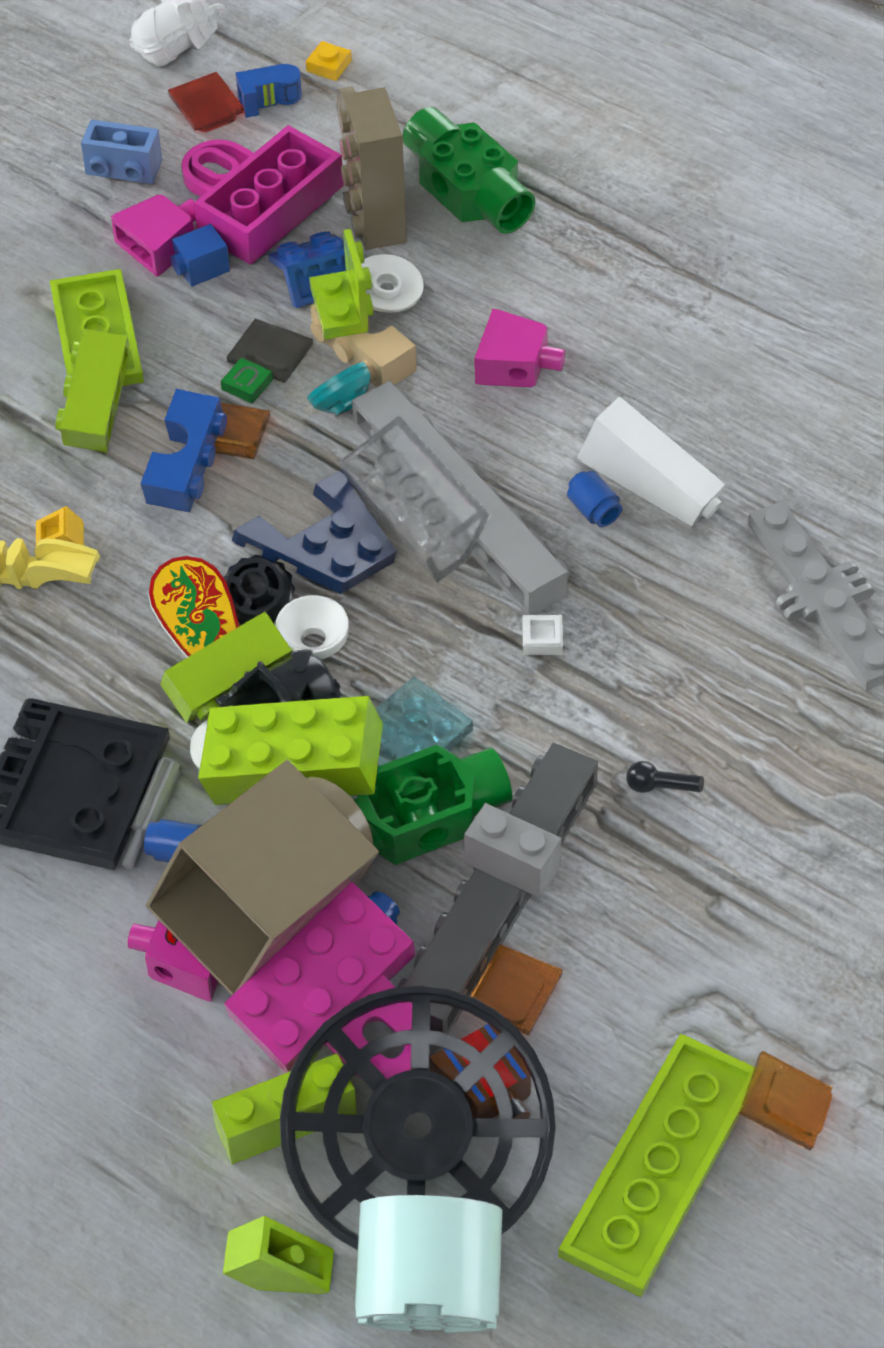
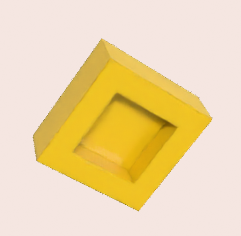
M321 41L307 58L306 71L337 81L351 63L352 52L349 49Z

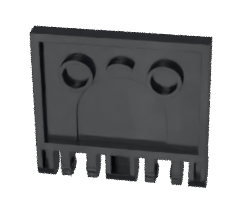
M25 699L13 729L17 735L29 738L30 740L9 737L3 748L5 751L0 753V804L6 805V807L0 806V844L115 871L132 831V822L158 761L162 758L170 740L169 729L38 699Z

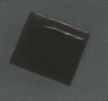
M255 318L226 358L227 362L234 365L240 358L246 359L271 370L273 379L286 383L312 347L313 339Z

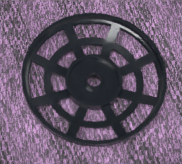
M429 986L395 987L369 994L345 1006L324 1022L307 1041L292 1066L283 1092L280 1114L281 1148L288 1175L300 1199L322 1226L337 1239L357 1251L359 1235L342 1225L335 1216L354 1199L361 1203L368 1199L377 1198L370 1194L366 1188L385 1170L395 1177L407 1180V1195H425L427 1180L438 1178L449 1172L467 1191L459 1198L491 1203L502 1209V1234H504L530 1207L542 1186L553 1155L556 1130L554 1100L546 1072L534 1049L518 1028L497 1010L474 997L450 989ZM412 1002V1030H402L384 1035L366 1044L361 1049L341 1030L354 1019L374 1009L396 1003ZM431 1003L445 1004L469 1012L490 1024L500 1034L480 1053L473 1046L457 1037L439 1031H431ZM328 1042L346 1063L338 1072L329 1089L324 1112H296L298 1095L305 1075L318 1052ZM411 1044V1070L398 1073L386 1079L370 1061L374 1056L388 1049ZM429 1045H436L451 1050L468 1060L470 1064L450 1081L438 1073L429 1071ZM512 1047L522 1058L534 1082L540 1104L541 1119H513V1110L508 1091L499 1073L493 1067ZM357 1073L374 1092L367 1103L364 1115L337 1114L343 1092L351 1078ZM482 1077L488 1082L495 1096L499 1119L472 1118L470 1106L464 1094ZM416 1112L427 1115L432 1124L429 1134L420 1139L410 1137L404 1127L407 1117ZM295 1131L323 1132V1142L328 1161L337 1179L342 1184L323 1203L313 1193L302 1171L296 1148ZM337 1133L364 1134L366 1145L372 1157L353 1175L349 1172L341 1156ZM471 1137H499L494 1158L486 1173L480 1179L462 1160L468 1150ZM513 1137L540 1138L539 1153L531 1177L520 1197L509 1209L494 1194L491 1187L496 1183L506 1165Z

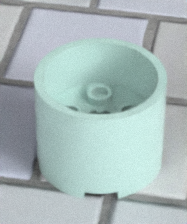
M429 1195L385 1196L361 1202L355 1312L358 1324L407 1332L417 1329L444 1330L446 1333H472L496 1329V1320L499 1317L502 1209L494 1204L478 1200Z

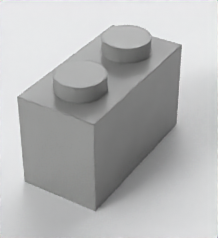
M487 803L484 804L464 834L466 864L536 897L541 898L561 867V837Z

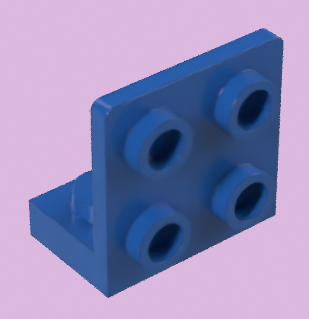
M330 231L315 233L310 236V241L298 245L295 241L280 244L276 247L277 251L267 254L269 262L284 271L292 306L295 308L314 303L309 277L346 271L344 240L335 234H331Z

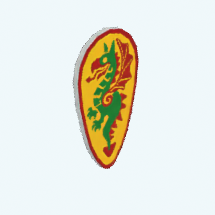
M191 556L171 558L160 565L151 577L148 591L151 609L162 628L186 658L239 627L233 599L224 577L214 565L204 559Z

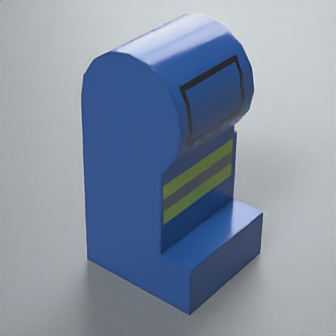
M279 64L235 72L237 95L245 118L258 116V109L277 104L291 105L297 103L302 97L300 70L294 65Z

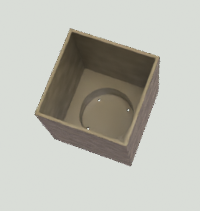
M287 759L179 843L145 906L220 984L233 995L351 882L357 886L379 851L373 846L369 824L354 800L344 790L326 779L319 777L306 778Z

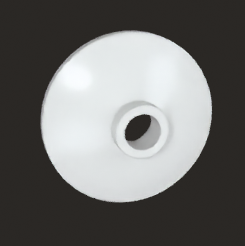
M389 254L373 255L364 259V263L361 264L362 268H369L372 280V289L366 290V294L371 296L373 310L386 313L401 312L411 308L419 301L423 293L424 282L421 273L411 262Z

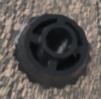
M257 554L250 558H241L237 564L229 567L227 574L224 576L233 599L237 620L241 625L263 612H266L272 622L275 623L282 608L293 600L292 594L296 589L292 583V574L285 569L284 563L273 562Z

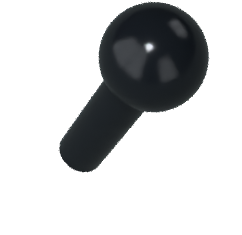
M647 761L633 763L626 773L628 786L640 793L652 791L655 787L701 793L704 787L703 776L658 771L652 763Z

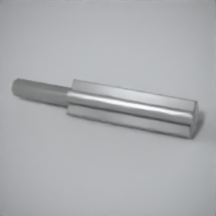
M161 758L158 761L131 825L134 836L122 861V865L126 869L134 868L144 844L147 827L151 822L159 823L182 771L181 765L173 759Z

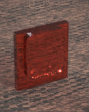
M217 71L168 89L169 97L194 131L199 130L203 133L233 123L237 115L244 113V107Z

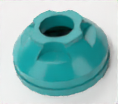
M360 362L341 371L313 390L307 396V400L314 409L333 413L336 416L353 408L352 400L367 393L371 378L368 366L365 362Z

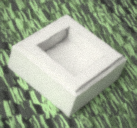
M522 615L523 655H563L562 615Z

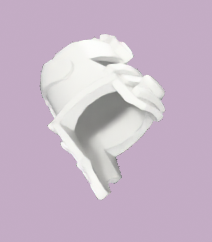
M161 0V4L146 10L133 23L130 46L135 51H138L148 62L155 64L157 67L165 66L190 47L200 50L218 28L216 18L225 10V6L221 3L210 6L206 0Z

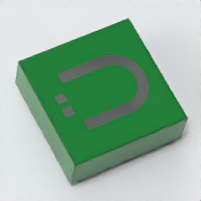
M240 358L220 381L221 390L253 404L272 382L273 376L271 370Z

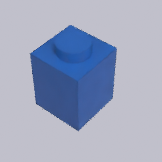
M212 224L172 239L174 255L170 259L173 269L178 276L183 275L191 287L230 272L227 245Z

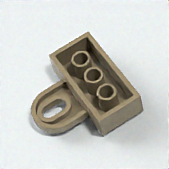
M352 86L337 89L338 121L342 138L339 140L343 160L347 162V165L341 166L345 187H348V191L343 192V201L346 212L353 213L351 224L354 236H361L365 250L406 243L403 135L386 88L356 92Z

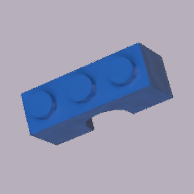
M176 389L164 421L170 441L186 445L183 449L173 454L152 452L140 484L146 504L190 513L194 500L200 499L204 488L203 475L206 467L210 468L213 465L216 453L215 442L217 437L222 436L225 432L227 415L223 413L219 397Z

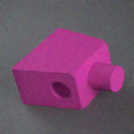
M156 195L113 214L111 221L115 243L156 277L160 276L172 266L170 259L174 255L172 239L194 231L193 222L196 221L195 201L189 199L176 206L164 195Z
M492 308L474 358L475 384L531 388L536 385L542 368L562 371L566 350L548 346V328L545 324Z

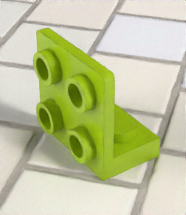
M351 229L343 230L346 271L309 277L310 289L325 340L368 332V317L374 315L371 296L366 294V290L372 289L370 270L368 267L362 268L361 264L364 263L361 241H354Z

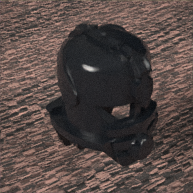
M302 649L292 652L289 658L269 669L266 668L262 661H259L257 667L250 672L246 671L244 677L232 685L227 695L223 694L217 698L216 703L219 707H228L231 705L242 706L340 698L342 693L340 692V684L336 679H333L324 662L313 654V650Z

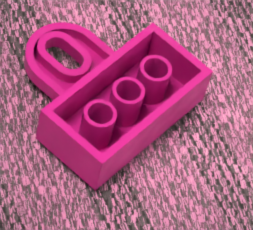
M287 125L256 152H252L240 144L228 140L202 142L192 147L185 154L181 165L184 184L191 192L200 197L194 202L197 229L212 224L226 243L228 252L250 265L344 186L341 172L342 155L290 125ZM210 162L216 163L230 172L217 174L202 165Z
M351 882L224 1003L229 1017L285 1073L290 1072L307 1041L324 1022L345 1006L369 994L395 988L390 980L416 956L414 941ZM396 1003L374 1009L354 1019L341 1030L359 1049L369 1043L364 1038L363 1031L373 1021L383 1022L394 1033L402 1030H412V1003ZM327 1042L325 1046L333 1054H337V1051ZM411 1044L404 1045L403 1052L396 1058L390 1059L378 1054L370 1059V1061L386 1079L398 1073L411 1070ZM339 1055L341 1062L345 1064L346 1061Z

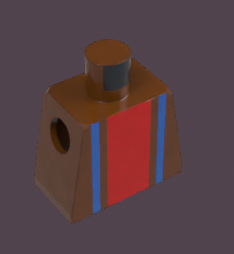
M487 1024L463 1037L461 1040L473 1046L481 1053L500 1033L490 1024ZM512 1047L493 1067L499 1073L508 1091L513 1110V1119H529L530 1112L522 1101L531 1094V1076L522 1058ZM445 1048L429 1056L430 1071L438 1073L450 1081L470 1064L462 1056ZM482 1077L464 1096L470 1106L472 1118H494L497 1115L499 1116L495 1096L488 1082Z

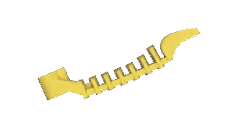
M17 538L9 549L6 542L0 540V586L2 584L15 585L16 589H22L24 586L38 589L43 583L54 580L90 584L92 580L91 575L96 562H99L100 555L98 550L84 545L58 539H42L36 545L35 556H30L23 539Z

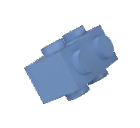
M90 120L81 141L86 175L148 184L154 183L162 163L158 129Z

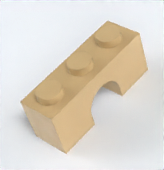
M315 304L311 306L312 323L310 327L315 338L319 342H325L332 348L338 358L344 363L348 362L353 366L357 363L365 362L371 373L370 383L375 387L388 381L396 385L417 371L416 345L392 325L375 334H367L366 332L325 340ZM368 317V331H370V328H369V317Z

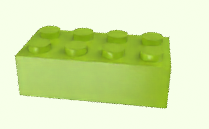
M369 696L210 708L198 779L214 805L230 804L288 759L306 778L319 777L326 779L340 787L349 796L371 795L375 792L383 722Z

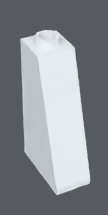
M620 396L595 419L577 457L582 463L691 527L702 516L709 519L719 508L722 501L718 497L726 484Z

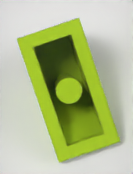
M263 1216L228 1231L223 1274L260 1291L326 1294L330 1292L334 1249L269 1217Z

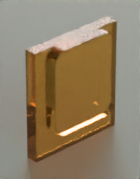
M221 402L223 413L227 415V425L224 434L218 436L215 442L216 453L255 459L270 418V410Z
M500 944L471 997L497 1010L518 1028L520 1032L530 1035L563 975V970Z
M762 1051L758 1055L739 1114L810 1151L814 1148L817 1135L823 1129L832 1101L831 1091L833 1087Z

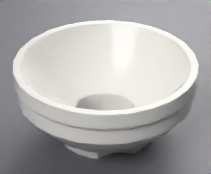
M309 595L299 597L285 605L277 616L276 628L288 643L292 652L310 649L313 650V654L318 658L325 659L334 655L345 644L348 637L349 620L343 607L336 601L328 597ZM311 634H318L325 639L323 644L318 647H308L302 643L303 639Z

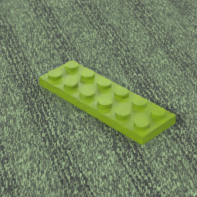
M680 1033L558 1248V1258L642 1298L758 1084L761 1069Z

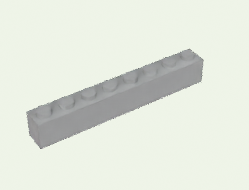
M388 381L352 400L353 422L356 429L526 615H535L567 597L569 571L565 563L560 558H555L546 549L542 538L537 533L530 532L515 509H509L503 503L497 490L491 484L487 485L478 476L474 465L470 461L462 459L456 452L450 439L447 437L443 438L435 430L430 418L426 414L421 415L413 406L406 392H400L391 381Z

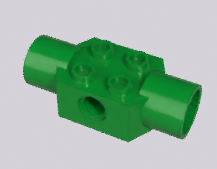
M425 107L409 119L403 130V143L419 158V184L461 222L487 220L503 234L518 230L528 221L534 211L536 200L535 196L518 181V160L475 122L455 125L436 107Z
M436 744L378 766L374 794L358 795L353 800L369 824L373 846L379 851L378 854L394 865L464 839V834L473 822L474 816L478 815L485 803L495 808L512 802L513 793L505 766L493 748L490 747L460 759Z

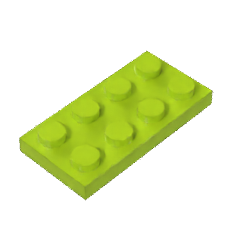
M121 269L49 280L66 374H73L75 364L71 363L72 347L74 341L80 342L84 328L128 335L130 355L123 386L144 383Z

